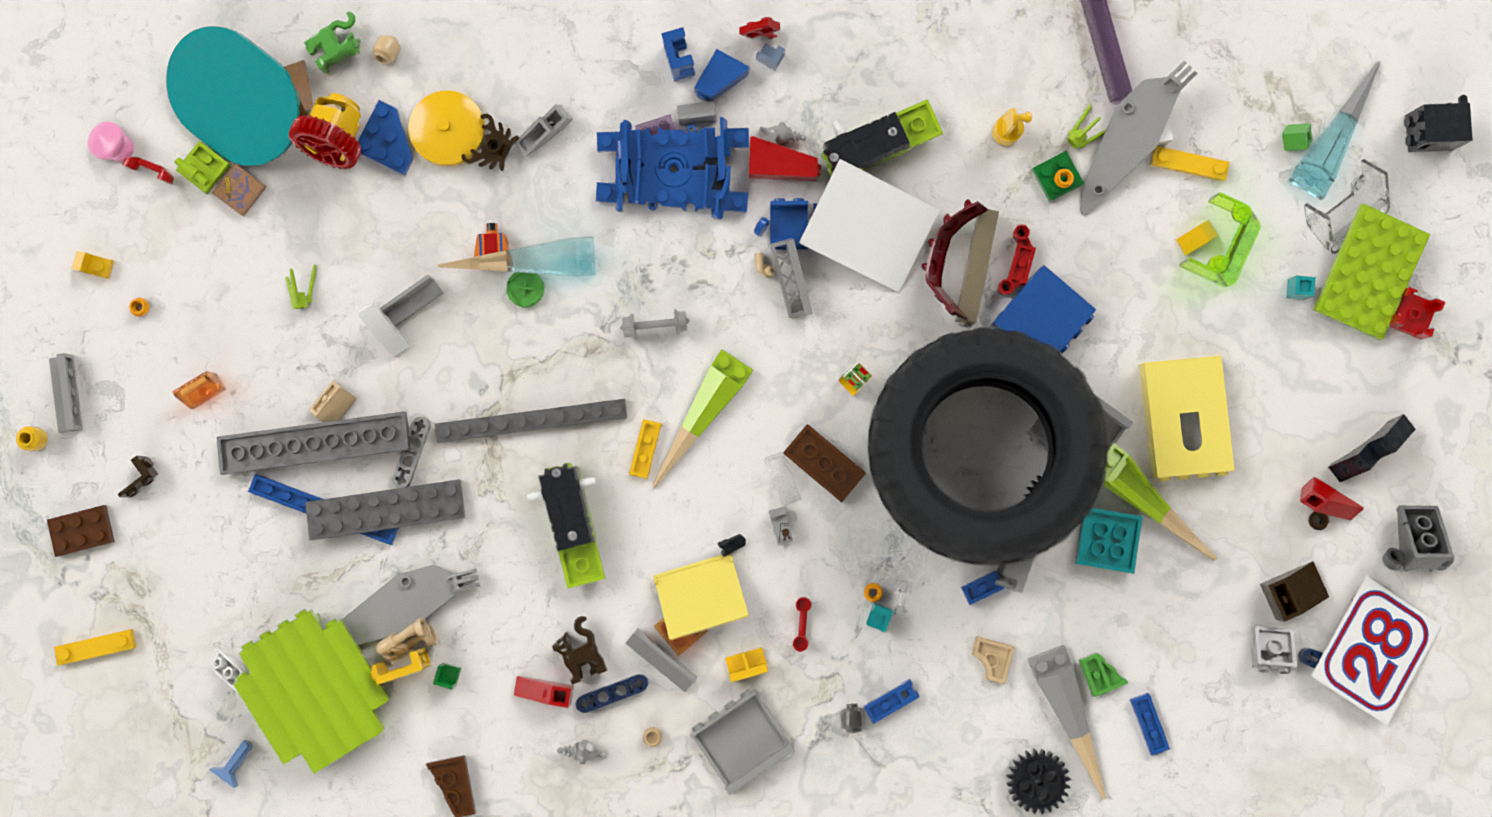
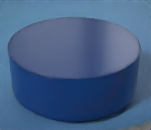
M762 217L754 228V234L761 237L766 231L770 220Z

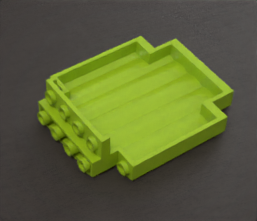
M304 609L295 614L296 618L289 622L287 619L278 624V629L272 633L268 630L259 636L260 640L255 643L251 640L241 646L242 650L238 654L250 673L248 674L245 671L236 677L237 681L234 682L233 686L282 764L284 765L302 754L312 772L316 773L384 731L385 726L374 709L389 701L390 696L382 683L377 685L376 681L372 679V667L342 618L338 621L334 618L325 624L326 628H323L320 623L322 619L319 614H315L312 609L309 611Z

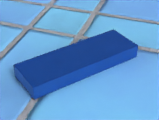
M1145 693L1131 698L1130 702L1150 755L1153 756L1169 750L1170 747L1150 694Z

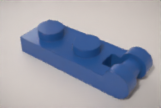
M910 679L863 706L873 724L920 697L918 692L914 691L913 683ZM904 690H906L908 696L905 698H903L901 695V692Z

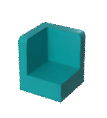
M1296 275L1287 280L1286 298L1306 300L1314 297L1316 277Z
M873 603L866 625L886 633L893 610Z

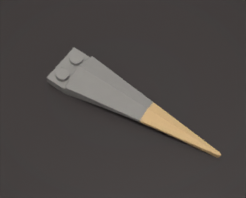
M1061 645L1028 658L1037 683L1067 733L1098 792L1105 800L1106 796L1074 667L1066 647Z

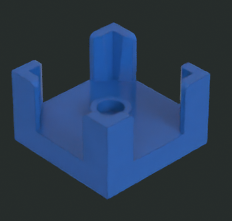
M681 27L661 33L674 81L696 75L692 55L679 57L678 51L687 49L684 28Z

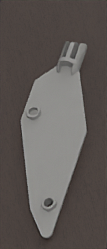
M1185 60L1168 77L1143 80L1115 107L1083 185L1080 207L1082 214H1088L1157 147L1180 91L1198 74L1194 71L1181 83L1180 81L1192 70V67L1189 65L1175 77L1187 64ZM1101 187L1102 192L1096 193L1095 188Z
M430 565L398 574L342 620L358 645L387 638L392 633L397 635L415 620L421 617L426 619L457 593L480 587V583L463 587V584L479 580L478 575L461 579L462 576L476 573L477 569L474 568L453 574L436 565Z

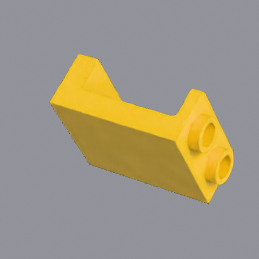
M426 647L409 653L412 664L391 671L388 670L385 660L372 665V679L378 685L431 666Z

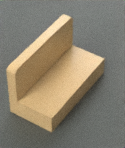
M333 380L309 410L322 422L336 421L344 415L356 400V397L344 390L338 382Z

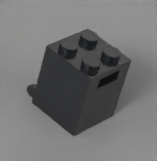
M1464 94L1458 97V103L1423 104L1405 115L1404 126L1407 133L1405 144L1408 152L1453 151L1473 141L1470 103H1468V97Z

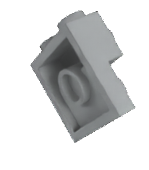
M1254 626L1252 628L1254 645L1251 648L1252 668H1258V671L1262 673L1278 670L1279 674H1289L1290 671L1297 668L1294 629Z

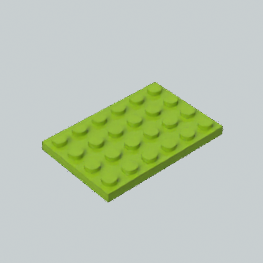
M1364 203L1360 204L1313 311L1373 338L1383 340L1431 234Z

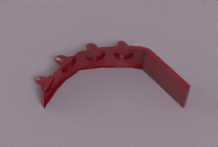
M969 199L964 202V208L953 216H950L948 213L944 215V224L939 228L935 239L930 238L928 240V244L931 247L928 263L924 262L921 265L922 269L926 271V283L935 293L936 299L946 306L945 309L952 316L956 315L965 321L968 320L966 315L942 288V274L952 237L969 221L989 210L978 201L972 204Z

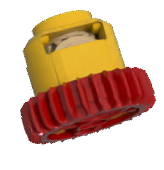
M331 93L328 97H318L308 116H298L293 121L288 133L289 139L292 144H295L296 148H299L306 156L312 157L313 160L322 162L326 166L330 165L333 168L350 169L355 166L362 152L361 146L355 138L361 126L359 124L361 118L360 107L352 99L338 93Z

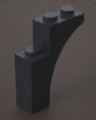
M1405 414L1389 420L1370 439L1344 457L1331 463L1328 468L1339 482L1369 471L1380 458L1397 452L1416 429Z

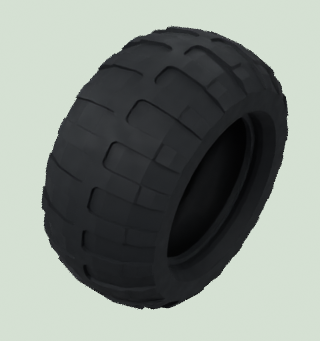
M990 327L974 328V330L945 334L908 356L888 378L872 411L868 431V458L874 486L882 504L900 528L920 545L935 554L963 563L991 566L1031 559L1064 541L1091 512L1098 493L1104 484L1110 441L1109 434L1106 432L1101 402L1099 398L1095 397L1086 381V376L1078 367L1073 366L1054 346L1028 337L1026 333L1015 330L1005 331L991 329ZM973 387L1003 389L1024 400L1039 417L1048 443L1046 467L1035 489L1016 505L1000 510H980L965 506L946 495L929 474L922 451L923 429L933 410L943 400L956 392Z

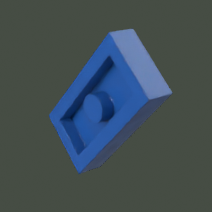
M993 571L960 587L969 605L1005 589L995 584L996 580L1001 581L997 571Z

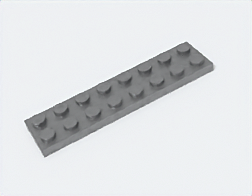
M460 479L305 502L310 541L465 518Z

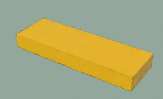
M643 419L629 475L648 479L662 423Z

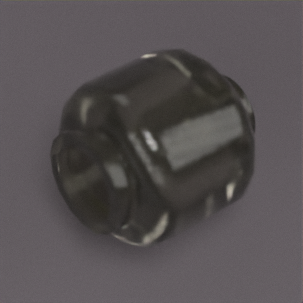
M847 704L846 708L840 711L841 728L846 730V733H859L866 727L865 710L858 707V704Z

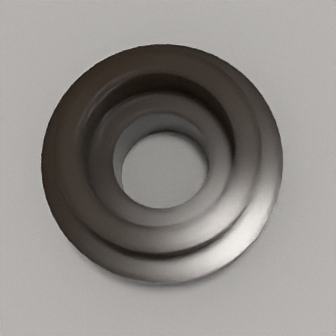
M1314 511L1310 514L1308 522L1313 529L1323 530L1327 527L1329 519L1326 514ZM1317 517L1320 518V523H1319V524H1317V523L1315 522V519H1316Z

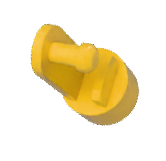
M1010 108L992 127V137L995 142L1002 146L1013 145L1023 135V122L1030 123L1032 114L1030 112L1017 114L1015 108Z

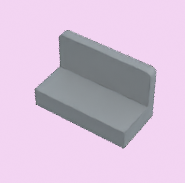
M714 101L677 105L680 126L717 121Z

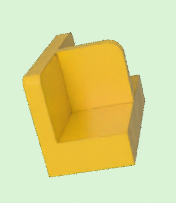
M761 647L725 658L731 682L769 672Z

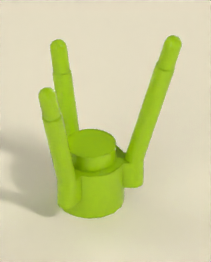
M1092 105L1087 107L1076 125L1068 133L1067 141L1075 149L1079 147L1082 149L1088 143L1105 134L1106 130L1086 140V133L1101 120V117H1097L1084 130H1077L1091 110Z
M313 265L307 296H305V292L297 291L294 271L292 268L289 269L291 283L288 276L285 277L293 309L308 308V303H312L316 265Z

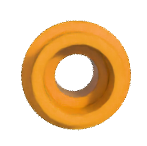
M1061 169L1055 174L1054 181L1058 187L1068 188L1072 185L1074 176L1070 170ZM1061 176H1065L1067 181H1061Z
M135 298L129 304L130 312L137 317L145 316L150 308L148 301L143 298ZM142 304V309L139 311L138 306Z
M870 583L864 589V596L869 602H878L883 596V589L877 583ZM871 589H876L877 594L875 596L870 595Z

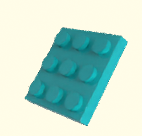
M1092 508L1089 515L1081 522L1075 564L1134 574L1143 516Z

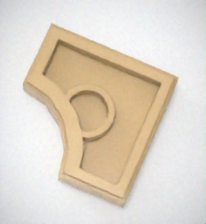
M976 636L971 655L979 658L983 663L985 679L1001 684L1006 683L1014 646Z

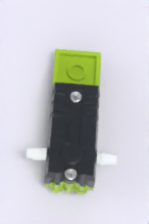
M926 99L849 132H845L839 120L833 121L831 124L837 137L824 142V151L821 153V157L826 161L830 176H832L839 159L865 171L902 155L914 147L942 136L943 131L929 100Z
M571 462L565 463L561 467L555 466L544 469V474L538 475L541 490L531 492V494L526 496L528 502L544 500L567 589L606 579L584 490L592 487V485H597L595 477L581 479L579 467L572 466Z

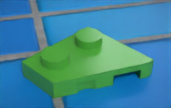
M1093 653L1079 659L1092 697H1097L1128 684L1127 680L1122 678L1115 671V668L1106 663L1099 653Z

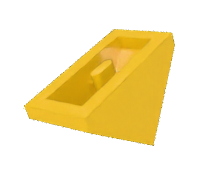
M1207 220L1177 238L1176 242L1186 256L1219 235L1210 221Z

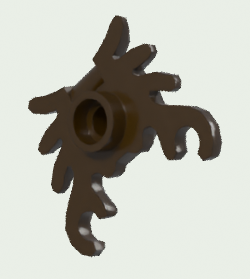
M482 114L481 119L489 120V123L482 125V128L489 130L491 133L485 135V142L480 145L481 153L471 149L472 158L467 159L462 154V160L467 164H473L481 159H485L478 165L483 167L491 162L490 170L495 168L499 162L500 170L504 171L505 160L512 146L519 140V136H514L509 140L511 136L510 128L506 130L504 135V128L501 122L498 123L499 131H497L493 117L489 114Z

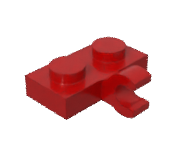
M763 17L760 21L748 22L747 25L739 27V35L750 39L760 36L774 39L777 38V35L773 32L780 30V22L772 20L771 17Z

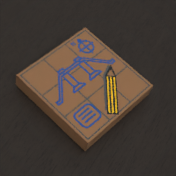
M235 163L213 190L212 194L244 217L266 189V186Z

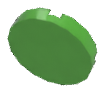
M519 270L513 273L507 282L506 293L509 299L517 306L522 308L532 307L543 298L545 292L542 278L534 271Z

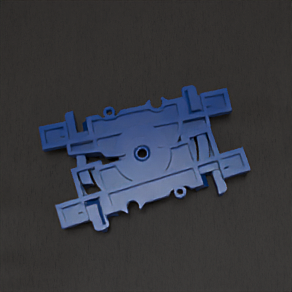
M720 117V136L715 137V128L704 127V129H700L696 133L697 130L694 125L687 127L688 133H685L683 130H662L658 127V133L651 135L649 127L645 131L640 129L632 130V124L628 120H623L620 123V132H597V152H616L615 183L597 182L596 202L616 203V210L623 213L624 194H629L628 203L645 205L649 202L648 208L650 210H656L658 207L657 203H660L663 207L682 208L684 211H686L688 204H693L695 212L699 209L712 210L711 217L719 220L723 218L724 210L747 212L748 193L730 191L731 166L726 168L725 158L731 157L730 148H749V128H727V120L724 117ZM718 159V167L706 164L705 170H693L694 166H702L705 160ZM671 166H677V172H671ZM716 171H718L716 182L725 181L722 190L712 189Z

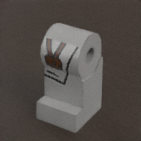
M786 506L769 510L778 545L793 541Z

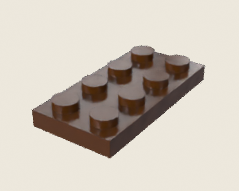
M809 424L802 429L783 452L786 457L841 503L866 474L865 471Z

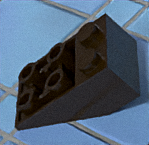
M1314 561L1260 584L1275 619L1285 622L1297 617L1329 598Z

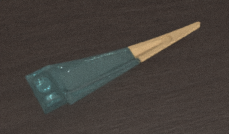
M571 237L441 263L438 266L440 268L509 271L574 277L596 275L594 237Z

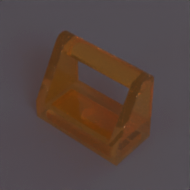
M205 371L173 390L172 393L187 407L195 409L225 391L226 388L217 373Z

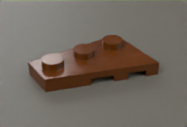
M466 755L427 762L426 766L433 774L437 786L439 785L453 815L455 817L474 815L476 808Z

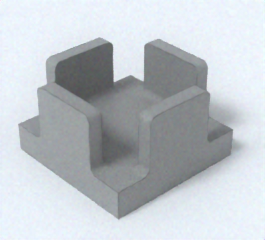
M1035 557L1011 564L999 565L997 569L998 576L1009 579V584L996 580L995 584L1013 592L1022 593Z

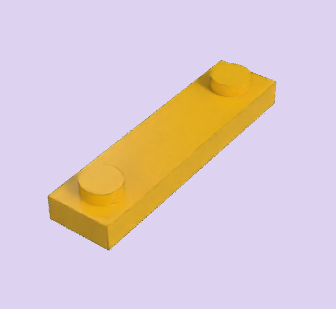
M1157 146L1152 151L1150 166L1224 182L1227 178L1230 162Z
M129 629L55 646L54 651L57 666L137 647L134 631Z

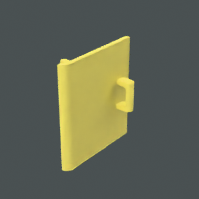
M731 554L725 557L719 555L653 575L670 641L749 617Z

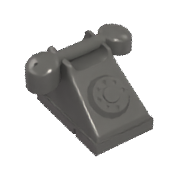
M1399 505L1396 509L1399 549L1389 548L1383 554L1382 561L1384 565L1391 570H1397L1402 566L1404 571L1428 569L1432 572L1435 569L1446 570L1454 561V554L1439 507Z

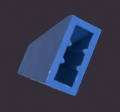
M716 49L694 87L696 96L702 101H714L746 78L750 73V67Z

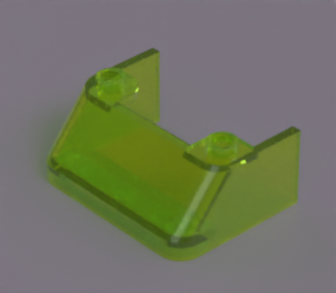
M1219 192L1211 197L1208 202L1231 212L1232 218L1240 223L1225 257L1215 255L1209 259L1207 265L1188 258L1182 261L1179 267L1220 286L1229 287L1237 282L1261 229V223L1249 205Z

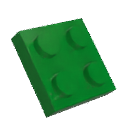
M1067 151L1032 168L1049 202L1084 184ZM1061 169H1068L1073 173L1074 181L1068 188H1060L1054 181L1055 174ZM1061 176V181L1066 182V177Z

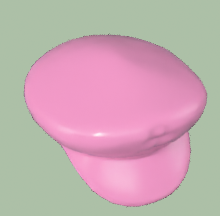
M102 122L95 126L89 134L88 148L92 155L97 158L124 161L125 158L131 157L134 151L132 140L124 134L121 127L113 122Z

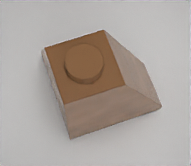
M302 60L284 66L292 77L291 80L299 94L301 104L299 105V116L308 114L307 110L313 107L306 64Z

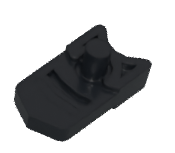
M738 534L718 542L719 548L722 549L721 555L725 557L744 547L746 544L745 537L742 534Z

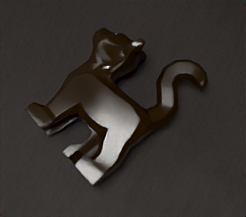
M585 616L578 617L574 621L573 626L579 635L587 637L586 643L572 649L569 634L565 632L564 636L552 645L553 651L562 655L565 666L573 676L571 678L572 685L581 682V679H583L581 669L583 665H590L591 669L589 672L591 676L607 671L604 658L598 652L594 634L591 630L581 626L587 620Z

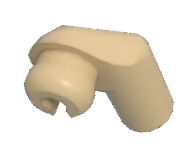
M755 253L756 271L767 278L775 275V268L765 263L764 253Z

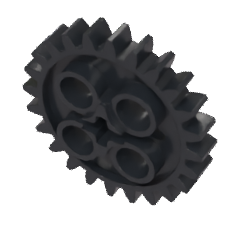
M1035 748L1032 754L1026 750L1025 757L1018 754L1020 760H1012L1015 767H1008L1012 771V774H1006L1011 779V781L1006 782V785L1012 787L1008 790V793L1014 794L1012 800L1014 802L1018 801L1017 805L1019 807L1024 805L1026 812L1031 808L1033 814H1036L1037 809H1039L1041 814H1044V809L1051 813V806L1058 809L1057 802L1064 803L1061 797L1068 796L1065 789H1070L1071 786L1066 784V782L1070 781L1071 778L1065 776V774L1069 770L1063 768L1065 765L1063 761L1058 762L1059 757L1057 755L1052 758L1053 753L1051 751L1045 755V750L1043 749L1040 750L1039 754ZM1032 764H1037V770L1032 773L1029 772V767ZM1050 772H1055V778L1048 781L1047 775ZM1041 779L1042 782L1036 784L1035 780ZM1024 782L1030 783L1027 790H1021ZM1047 790V796L1043 799L1039 798L1040 792Z

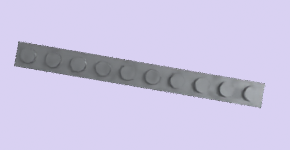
M625 399L435 423L436 441L441 443L627 418Z

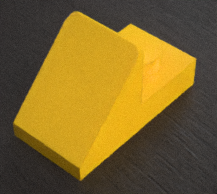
M76 251L71 269L109 279L114 261L86 252Z

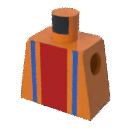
M487 223L486 234H477L474 257L506 251L507 266H513L507 236L504 233H498L497 223Z

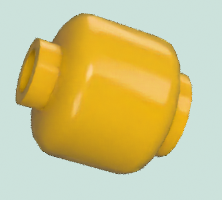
M23 427L16 434L18 447L25 451H40L46 446L48 441L46 432L39 427Z

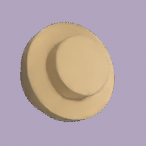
M649 727L643 733V741L649 747H656L662 741V733L656 727Z

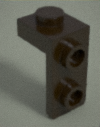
M136 455L130 460L142 476L119 492L117 495L120 498H131L139 492L138 489L142 486H147L154 481L153 478L158 473L154 469V464L150 458Z

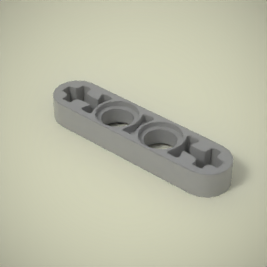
M416 417L409 429L410 441L413 438H417L420 445L417 449L411 448V450L401 452L392 477V482L397 488L408 487L412 482L431 428L430 421L425 417ZM423 420V424L426 425L425 429L421 428L419 433L423 434V437L413 435L414 432L418 433L419 431L417 423H421ZM407 456L413 459V464L410 467H406L403 463ZM400 469L410 470V473H405L404 475L406 483L400 485L398 477H402L404 473Z

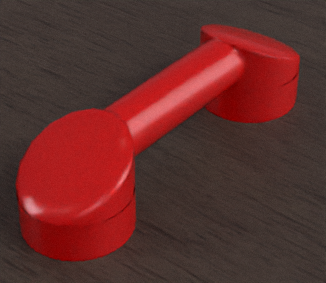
M127 157L122 163L123 166L138 171L139 166L158 172L157 179L172 184L174 181L173 175L165 167L140 157Z
M800 597L796 601V609L800 612L798 636L793 640V647L798 652L805 651L809 645V640L806 637L807 612L811 609L812 603L807 597Z

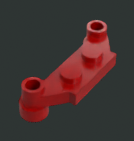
M1018 225L1013 231L1016 248L1007 279L1002 280L998 284L997 290L1000 295H1009L1016 287L1021 284L1026 285L1036 248L1030 242L1028 237L1030 230L1026 225ZM1002 286H1005L1007 288V291H1004L1002 289Z

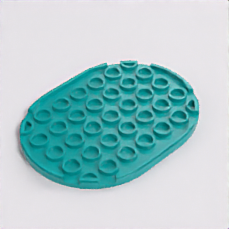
M207 26L198 28L179 41L168 62L166 88L175 115L188 131L225 159L245 166L267 164L281 157L292 145L288 133L293 121L299 116V105L301 104L298 91L291 80L292 77L281 63L241 33L226 27Z

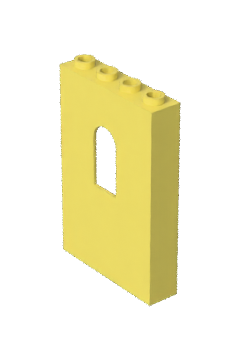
M1222 356L1139 364L1152 478H1158L1159 481H1170L1172 476H1178V480L1190 479V475L1197 474V478L1209 477V473L1216 472V476L1228 475V471H1235ZM1198 412L1202 442L1200 448L1196 451H1189L1183 445L1180 413Z

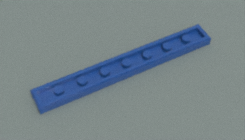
M258 474L254 475L248 490L249 493L306 513L305 502L323 500V498ZM399 528L360 534L393 545Z

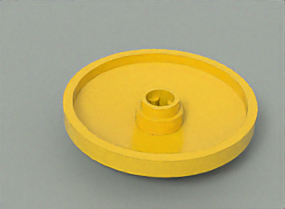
M450 90L437 91L424 97L413 109L409 120V136L416 151L427 161L439 166H455L464 163L461 157L462 154L467 159H470L473 156L470 152L471 149L478 152L485 136V129L482 128L485 122L484 119L480 118L482 113L478 106L466 95Z

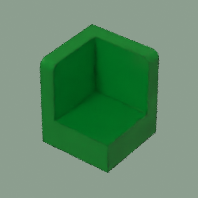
M447 663L438 665L433 685L447 689L455 688L462 668Z

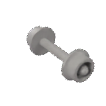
M674 309L673 319L635 322L634 315L630 314V316L622 318L620 329L623 330L624 337H632L633 339H636V330L675 326L676 335H679L680 332L687 331V324L690 320L686 318L685 311H677L676 309Z

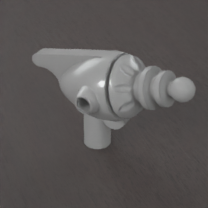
M780 122L779 125L770 128L760 127L759 131L765 132L778 145L788 143L790 140H793V142L795 140L798 142L799 139L801 141L806 140L805 135L800 136V132L798 134L796 131L792 132L791 128H787L784 122Z
M582 740V742L574 744L573 747L569 745L568 747L565 746L564 749L562 747L557 749L559 754L564 753V756L567 754L568 757L572 755L580 764H585L586 761L595 757H607V753L599 752L588 740Z

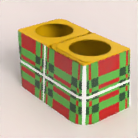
M858 362L843 374L838 381L854 396L872 375Z

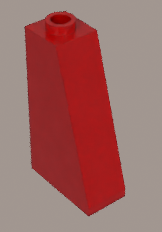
M750 136L749 178L816 181L817 176H821V164H818V158Z

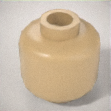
M381 35L377 38L372 52L378 62L388 64L396 60L401 47L394 36Z

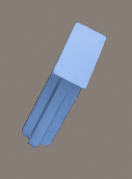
M244 740L224 767H212L209 770L233 788L237 787L238 783L234 772L253 748L252 743Z

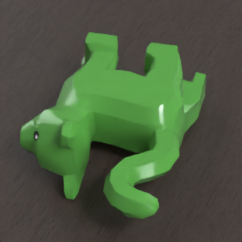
M350 11L347 12V22L341 20L333 21L329 26L320 29L317 34L304 42L305 48L312 56L317 54L319 48H322L325 52L315 61L319 69L325 74L329 72L331 65L342 62L349 55L358 56L360 54L359 38L355 39L354 34L350 33L340 43L335 32L336 28L349 29L354 26L356 21L355 15Z

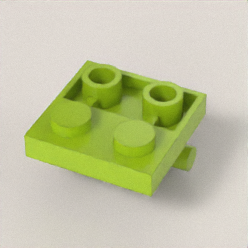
M198 141L184 160L178 157L174 161L178 165L176 171L207 195L231 166L201 141Z

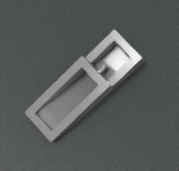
M555 104L519 137L515 145L525 157H528L556 136L573 119L562 105Z

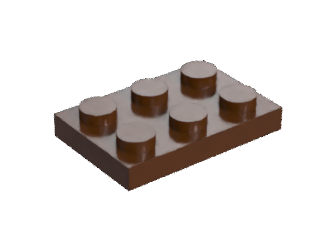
M106 505L47 519L55 557L115 542Z

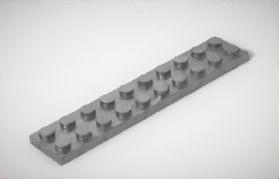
M405 411L216 437L220 475L411 450L407 412Z

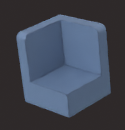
M764 44L761 51L757 52L756 60L776 71L785 56V49L779 45L775 49L768 44Z

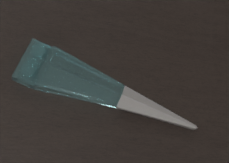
M1380 61L1373 66L1342 109L1297 164L1288 180L1289 182L1320 200L1325 198L1336 179L1379 68Z

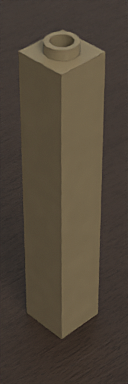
M989 209L976 217L958 307L968 320L965 321L956 316L955 322H959L960 326L970 327L977 322L999 211Z

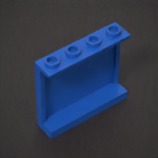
M1043 265L991 325L995 329L1015 330L1026 333L1028 337L1054 346L1063 354L1070 346L1068 342L1072 338L1076 339L1081 334L1082 330L1080 328L1084 324L1088 325L1094 319L1093 313L1096 309Z

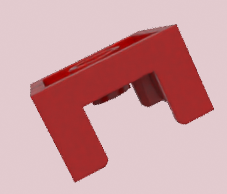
M1408 287L1404 290L1400 304L1390 321L1389 327L1420 340L1430 338L1435 328L1428 329L1434 313L1442 311L1446 302L1438 298L1427 300L1414 294L1418 290Z

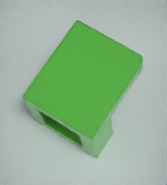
M1311 123L1291 124L1285 127L1282 133L1285 151L1307 150L1313 141Z

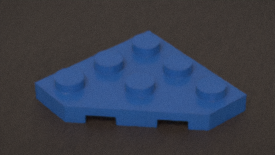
M378 100L358 139L362 151L361 155L406 176L414 158L410 151L398 110Z

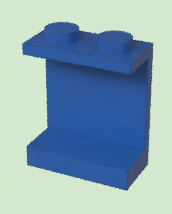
M775 198L774 201H770V244L793 238L797 250H808V247L799 243L808 225V201H804V198H794L793 201ZM785 244L775 247V249L787 250V247Z

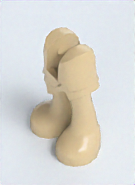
M421 617L399 634L395 635V633H392L380 641L376 649L386 660H390L412 650V646L418 642L425 641L427 645L432 647L438 644V639L432 626Z

